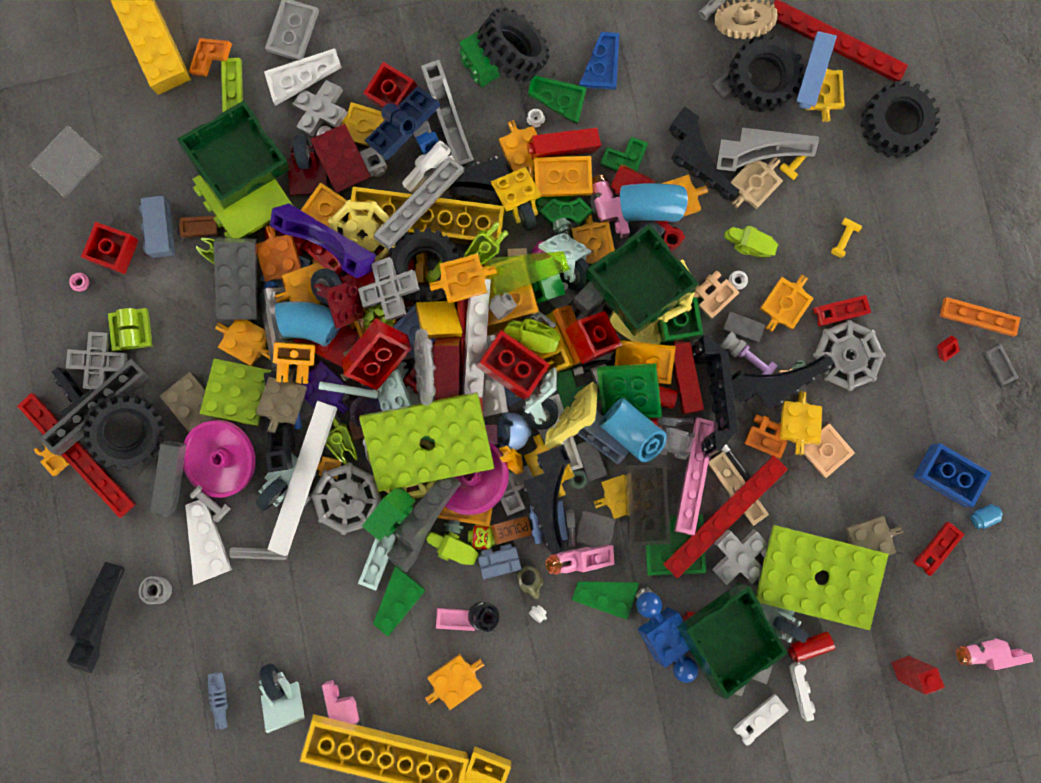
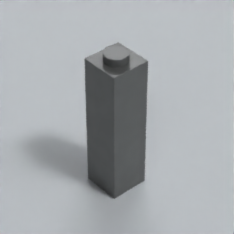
M165 441L160 444L150 511L157 513L158 516L168 517L177 511L187 444L173 441Z

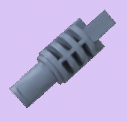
M222 672L208 675L209 705L214 715L215 730L228 727L226 720V709L228 707L227 693L225 692L226 686Z

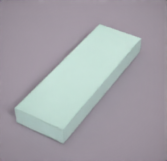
M392 534L389 538L385 536L381 541L375 538L358 584L377 590L389 560L387 554L394 547L397 539L396 534Z

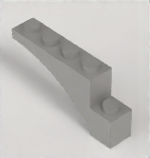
M440 60L422 65V73L429 93L441 105L435 112L447 145L451 150V155L462 167L474 163Z
M742 128L740 142L721 139L716 169L736 171L737 168L748 163L778 156L815 157L819 137Z

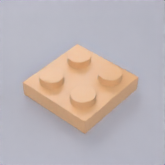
M827 424L821 429V443L819 445L804 444V455L824 478H827L855 454L831 424Z

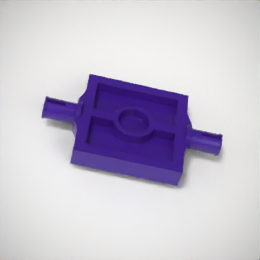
M322 361L315 369L309 370V382L307 384H303V381L300 383V385L307 387L304 399L314 409L317 401H321L337 407L344 415L349 410L341 402L345 393L319 389L320 382L348 385Z

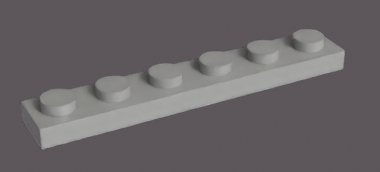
M448 157L374 234V239L387 249H390L464 172V167Z

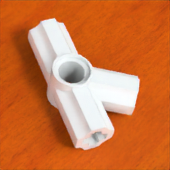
M439 140L427 154L419 156L415 160L416 167L402 183L404 187L411 193H415L448 157L454 160L452 155L448 156L451 152L450 148Z

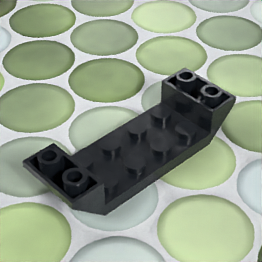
M703 335L691 348L695 364H709L707 367V373L711 379L709 390L710 394L713 395L712 412L715 414L716 421L714 422L715 431L703 438L701 442L702 452H704L705 458H708L723 449L736 433L738 427L728 352L708 335Z

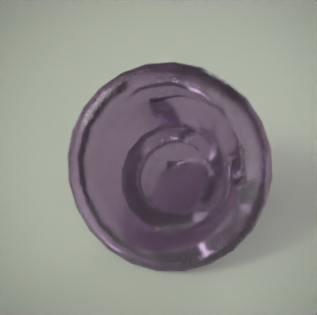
M364 396L351 400L349 402L351 421L355 425L361 426L359 419L361 415L378 412L377 400Z

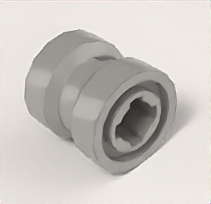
M731 331L720 346L724 350L729 349L730 355L735 358L747 343L736 338V334Z

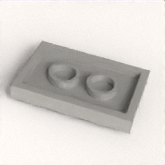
M281 0L265 50L296 61L303 59L319 13L318 8L293 0Z

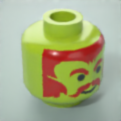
M476 524L473 527V531L468 532V542H471L473 549L489 550L492 546H495L491 526Z

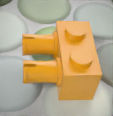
M274 341L273 363L277 364L275 381L281 382V376L283 375V382H288L289 365L295 364L297 365L295 382L301 383V377H303V384H307L309 382V366L314 365L315 344Z

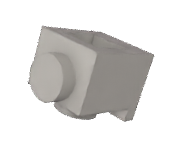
M370 147L359 152L371 177L374 175L375 177H380L386 173L385 170L388 168L383 157ZM374 162H378V163H379V164H377V165H375V166H372V164H373Z

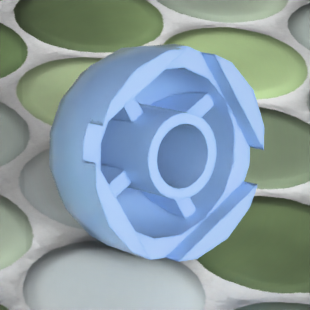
M502 413L504 417H500L498 421V437L502 436L503 443H499L500 447L508 446L510 449L518 450L525 446L528 437L531 436V427L520 414Z

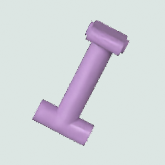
M745 345L738 356L740 358L744 356L763 371L762 374H772L778 367L774 362L767 366L748 350L750 348L748 345Z

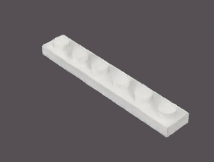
M489 279L485 280L486 294L468 298L462 395L478 392L479 397H483L484 372L477 368L476 364L486 351L491 282Z

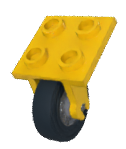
M526 167L491 181L506 212L512 210L516 223L521 222L526 231L535 229L537 227L535 216L538 215L535 200L541 197V193Z

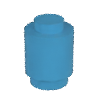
M990 504L974 511L970 515V519L976 529H985L1001 522L1003 513L998 506Z

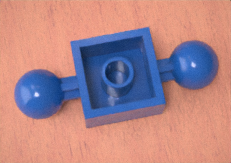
M653 592L641 594L637 599V610L642 616L651 620L637 630L654 660L665 668L675 662L673 666L675 677L684 683L694 681L698 676L699 669L697 663L692 658L685 657L684 655L690 649L677 626L684 622L679 612L669 607L661 612L662 601L657 594Z

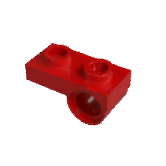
M655 221L665 229L663 240L668 245L670 251L679 247L686 237L683 235V232L677 227L673 228L670 226L668 221ZM672 237L676 243L671 245L667 242L666 238Z

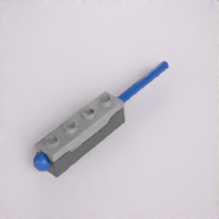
M268 281L264 285V291L259 293L258 297L273 369L277 368V364L273 363L274 341L294 342V339L285 340L279 331L276 321L275 305L277 299L275 295L285 292L284 287H278L276 282ZM300 412L294 424L295 430L302 429Z

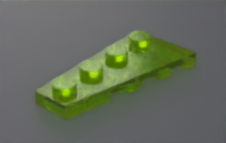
M564 251L483 259L486 268L494 265L496 267L497 274L489 275L495 295H502L570 270Z

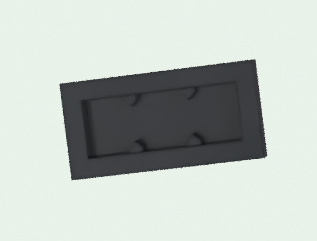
M57 367L52 371L55 383L65 390L66 398L72 402L71 405L61 411L64 417L96 390L91 389L86 394H83L66 369Z

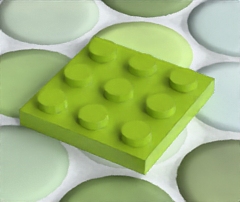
M214 358L199 414L258 427L261 416L257 415L256 411L265 389L264 373L272 371Z

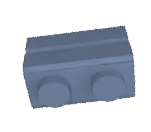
M511 543L500 546L498 551L493 552L492 548L481 551L482 555L478 556L483 579L522 570L516 546L512 547Z

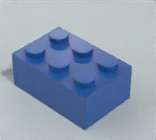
M937 443L930 445L913 478L963 507H974L992 473L943 444Z

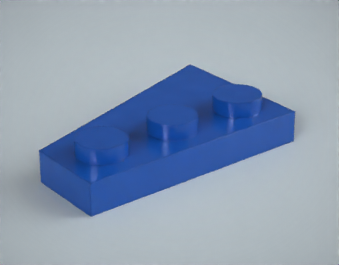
M600 33L579 86L616 90L619 33Z

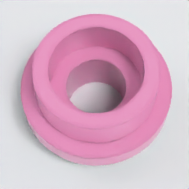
M75 273L70 277L69 283L73 290L82 292L88 288L89 278L83 273ZM82 279L83 282L79 286L78 281Z

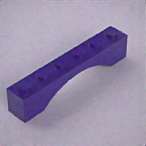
M289 203L272 208L270 226L286 235L306 239L325 248L336 257L342 270L355 278L372 272L371 264L374 263L376 256L372 252Z

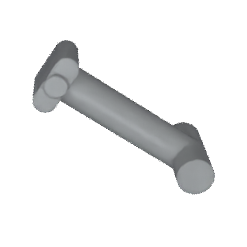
M198 485L189 496L193 499L195 497L215 512L216 514L212 519L218 523L229 512L231 507L225 503L221 508L201 491L202 487Z

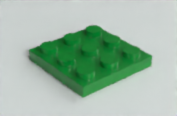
M657 363L597 368L603 416L614 403L621 398H625L647 418L662 417Z
M703 514L698 515L696 530L703 524ZM677 515L644 516L647 575H672L663 563L691 536L674 531ZM705 552L683 574L706 573Z

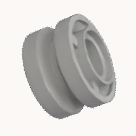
M148 577L142 581L139 587V596L146 604H162L170 598L172 593L171 583L164 577ZM155 586H156L157 589H158L156 595H155L154 592H153V589H154Z

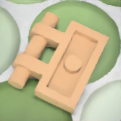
M715 271L712 275L709 274L705 278L706 281L698 286L693 296L703 300L698 307L710 319L717 315L740 293L727 279L720 284L717 281L721 277L718 271ZM710 286H713L715 290L708 295L705 291Z

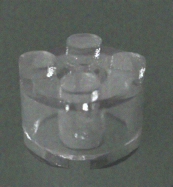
M664 425L662 430L666 433L667 440L660 454L667 455L670 452L676 458L686 460L687 456L691 454L696 433L690 432V435H688L689 432H685L686 430Z

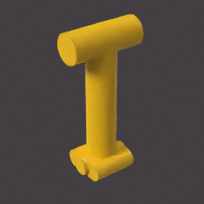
M797 156L789 166L783 163L779 169L794 180L798 176L795 169L807 156Z
M846 217L841 223L846 226V229L837 247H833L831 253L839 258L845 256L846 252L843 250L853 230L859 232L862 228L861 225Z

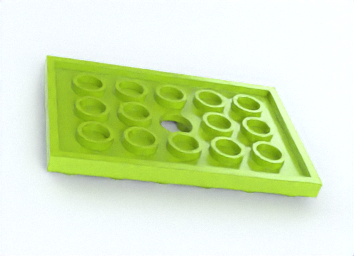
M478 392L432 401L430 405L420 403L361 415L359 417L378 492L494 469ZM430 436V438L435 440V446L430 450L423 449L420 446L422 437Z
M773 525L755 596L759 603L870 630L889 554ZM821 570H825L829 574V580L824 585H818L815 581L816 573Z

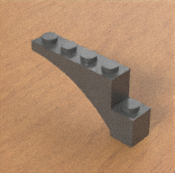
M450 477L437 480L396 529L395 534L399 541L390 550L387 557L391 563L403 572L407 573L416 562L422 545L437 517L461 485L457 479Z

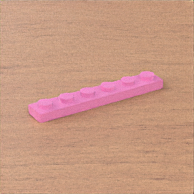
M702 418L695 419L674 527L676 532L695 535L709 457L705 458V454L702 452L701 442L703 438L714 432V421Z

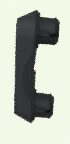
M454 186L449 193L452 195L453 200L463 201V197L475 195L489 200L491 205L500 206L501 202L495 191Z

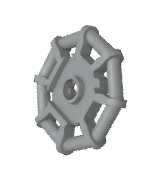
M846 320L842 324L824 329L813 357L818 359L826 353L835 363L832 364L834 367L832 370L822 373L824 376L823 380L844 387L847 391H853L854 388L871 381L875 382L883 358L886 357L875 335L876 331L853 323L852 320ZM846 331L845 337L838 339L835 336L837 333ZM853 331L865 336L862 339L856 338L853 335ZM828 340L833 342L829 352H824ZM868 340L870 341L871 346L874 350L873 353L870 352V349L866 343ZM847 350L854 353V356H852L853 360L846 358ZM875 358L870 370L867 368L868 360ZM861 371L865 374V376L854 380V374ZM837 372L846 374L847 380L839 378L835 374Z
M419 329L415 334L416 340L413 342L415 352L414 369L417 373L416 388L420 394L421 403L430 405L433 401L432 396L435 395L436 391L433 385L435 365H433L431 355L432 342L428 339L427 331Z
M350 462L347 465L322 471V476L313 493H310V498L313 500L318 516L317 521L341 532V535L364 528L362 527L363 523L383 500L380 492H378L374 474L372 475ZM344 473H346L347 478L339 481H336L333 478L334 476L341 475ZM352 473L361 477L365 481L363 483H358L354 481V479H352ZM327 481L330 482L332 486L328 494L321 493ZM367 485L370 486L373 498L367 497L365 490ZM345 493H347L348 496H352L350 503L342 501V498H344ZM321 499L327 500L330 510L326 513L324 512ZM366 503L373 504L366 516L362 512ZM333 513L336 517L342 518V524L329 518V516ZM359 516L361 521L348 524L349 518Z

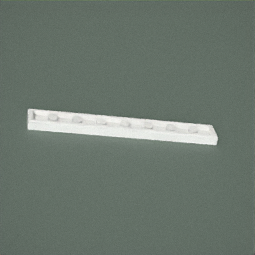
M317 401L268 546V550L280 555L287 556L337 410L335 406Z

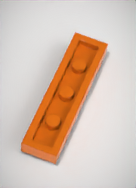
M948 297L943 299L939 315L943 318L1012 337L1017 336L1021 317Z

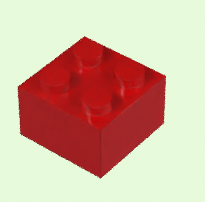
M382 62L363 94L370 102L383 109L388 103H395L398 106L418 85L410 77Z
M95 222L81 258L125 275L139 240L131 234Z
M605 311L577 320L565 329L581 364L608 355L622 346Z

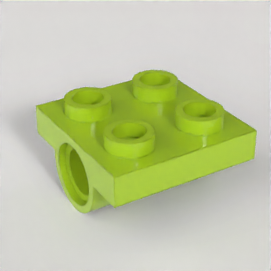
M124 308L116 310L114 313H108L112 351L118 352L153 346L149 310L147 308Z

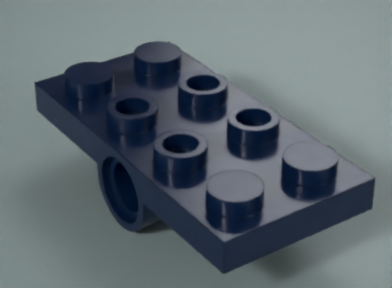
M417 86L398 106L395 103H388L383 107L381 114L384 121L364 141L383 158L388 160L441 105L434 97Z

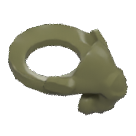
M525 566L518 573V584L523 592L529 593L534 599H538L540 587L543 585L544 579L536 567ZM527 570H532L536 575V580L532 585H525L522 581V575Z

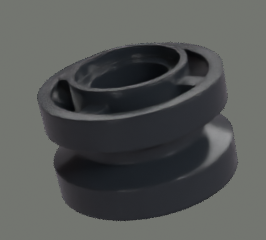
M477 602L469 610L468 621L474 629L490 632L499 623V611L492 604Z

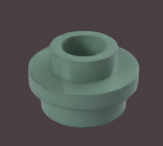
M567 218L556 220L553 223L554 233L568 232L571 222Z
M574 470L575 476L568 479L569 484L575 489H581L586 486L588 477L584 471ZM576 476L582 478L580 483L575 482L574 478Z
M449 520V523H444V526H446L445 531L460 534L461 529L464 527L460 526L459 521Z

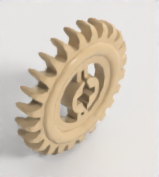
M732 0V5H729V2L726 1V8L721 5L720 9H717L715 25L722 34H727L728 37L734 36L735 39L739 37L741 39L746 37L751 39L753 36L759 37L760 34H766L767 31H770L776 25L778 18L777 9L774 7V4L770 7L769 0L766 5H764V0H761L760 3H757V0L750 2V0L746 2L739 0V3Z

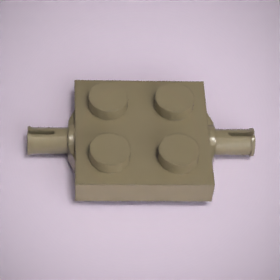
M289 369L288 382H283V379H281V382H276V378L269 377L256 414L271 420L267 430L270 433H276L278 423H296L307 391L306 386L293 382L296 370Z
M882 515L845 527L849 544L888 553L889 555L896 553L893 536L903 534L901 526L889 529L885 517Z

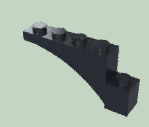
M684 106L669 129L673 137L683 140L673 153L671 159L678 167L687 169L692 177L704 181L708 188H714L718 191L722 198L733 201L740 190L729 182L719 169H716L717 167L710 158L701 138L698 126L700 117Z
M494 156L489 158L487 162L472 163L470 167L464 168V172L449 188L454 186L476 187L495 191L491 181L509 174L504 158Z
M825 353L802 367L776 374H747L739 370L731 376L733 394L741 403L742 401L750 400L754 396L753 393L757 392L770 409L773 407L777 408L784 402L783 400L786 397L797 394L799 388L804 384L812 383L815 380V376L830 370L831 365L835 362Z
M276 372L264 373L265 386L269 377L276 378ZM278 423L276 433L268 432L267 451L265 453L268 473L293 468L290 448L295 447V440L291 423Z
M564 444L537 454L538 465L543 469L544 473L524 481V490L530 497L532 511L537 515L539 529L544 533L546 547L552 555L565 549L558 522V495L565 469L571 461Z
M108 562L104 563L70 633V636L75 641V645L67 659V663L74 669L92 673L100 656V645L107 616L125 571L123 566Z

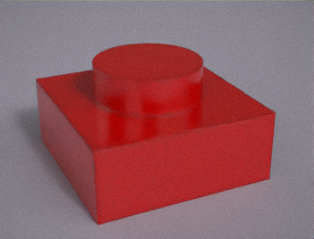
M951 335L937 345L939 359L946 362L960 351L956 337Z

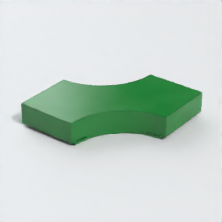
M552 198L539 210L552 225L560 218H567V220L581 225L593 213V210L581 198L567 203Z

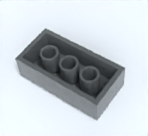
M216 238L214 241L216 318L257 319L256 239Z

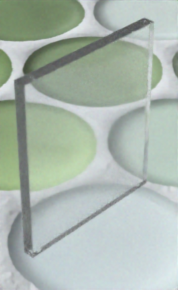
M67 125L29 166L55 188L61 196L66 198L104 157L79 136L72 127Z

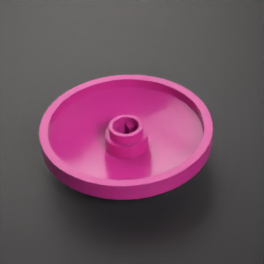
M211 420L197 425L187 435L183 443L187 444L183 469L195 488L200 485L202 487L201 491L204 494L221 498L236 494L248 485L254 474L256 459L253 445L242 429L228 421Z
M489 442L494 469L455 476L454 478L461 485L445 505L448 509L459 514L476 515L491 509L502 498L507 488L509 471L507 462L500 460L503 453L494 444Z

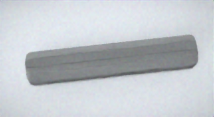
M232 547L229 551L230 558L286 560L288 555L283 556L267 548Z

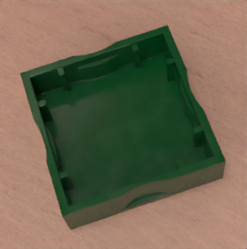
M244 100L224 111L214 120L200 125L177 138L181 149L223 209L289 171L287 160L273 140L263 131L260 122Z
M651 224L629 238L619 249L608 253L590 266L586 273V277L633 336L693 294L699 286L697 280L683 263L671 253L668 245Z
M737 583L677 626L714 693L724 699H728L748 684L756 674L768 669L788 654L775 629L767 621L763 608L750 585Z

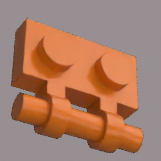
M755 414L753 421L759 423V427L750 426L743 444L781 459L788 442L780 439L781 422L776 423L769 420L767 416L762 417ZM766 427L775 430V434L772 435L765 432Z

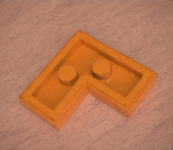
M199 38L189 73L193 76L207 77L212 60L227 61L232 43L226 40Z

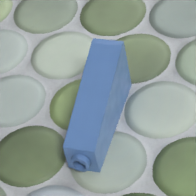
M818 31L814 37L796 100L800 108L810 109L816 106L837 37L836 35Z

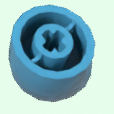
M643 183L623 185L620 190L621 210L626 222H678L685 214L687 208V191L680 185Z
M288 301L276 303L275 305L277 325L285 340L306 339L325 347L341 329L335 328L330 308L324 305L303 301Z
M621 398L614 403L599 423V426L642 462H649L660 454L667 440L666 433L625 398Z

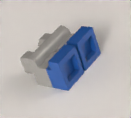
M425 121L413 133V137L422 155L427 154L439 141L435 132L431 131L428 121Z

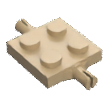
M774 157L769 164L761 160L748 163L731 181L740 190L738 192L739 196L732 202V205L738 208L743 201H746L757 210L783 182L773 170L780 163V160Z

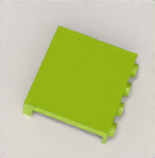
M198 175L193 178L195 184L193 186L194 191L198 197L203 196L205 199L203 202L208 212L213 211L216 216L213 219L219 228L223 226L226 231L224 233L226 238L243 239L270 223L272 208L288 203L293 206L276 179L223 209L202 177Z

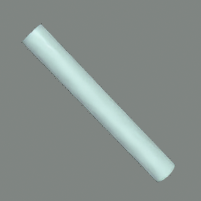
M320 382L319 389L376 399L379 393L376 390Z

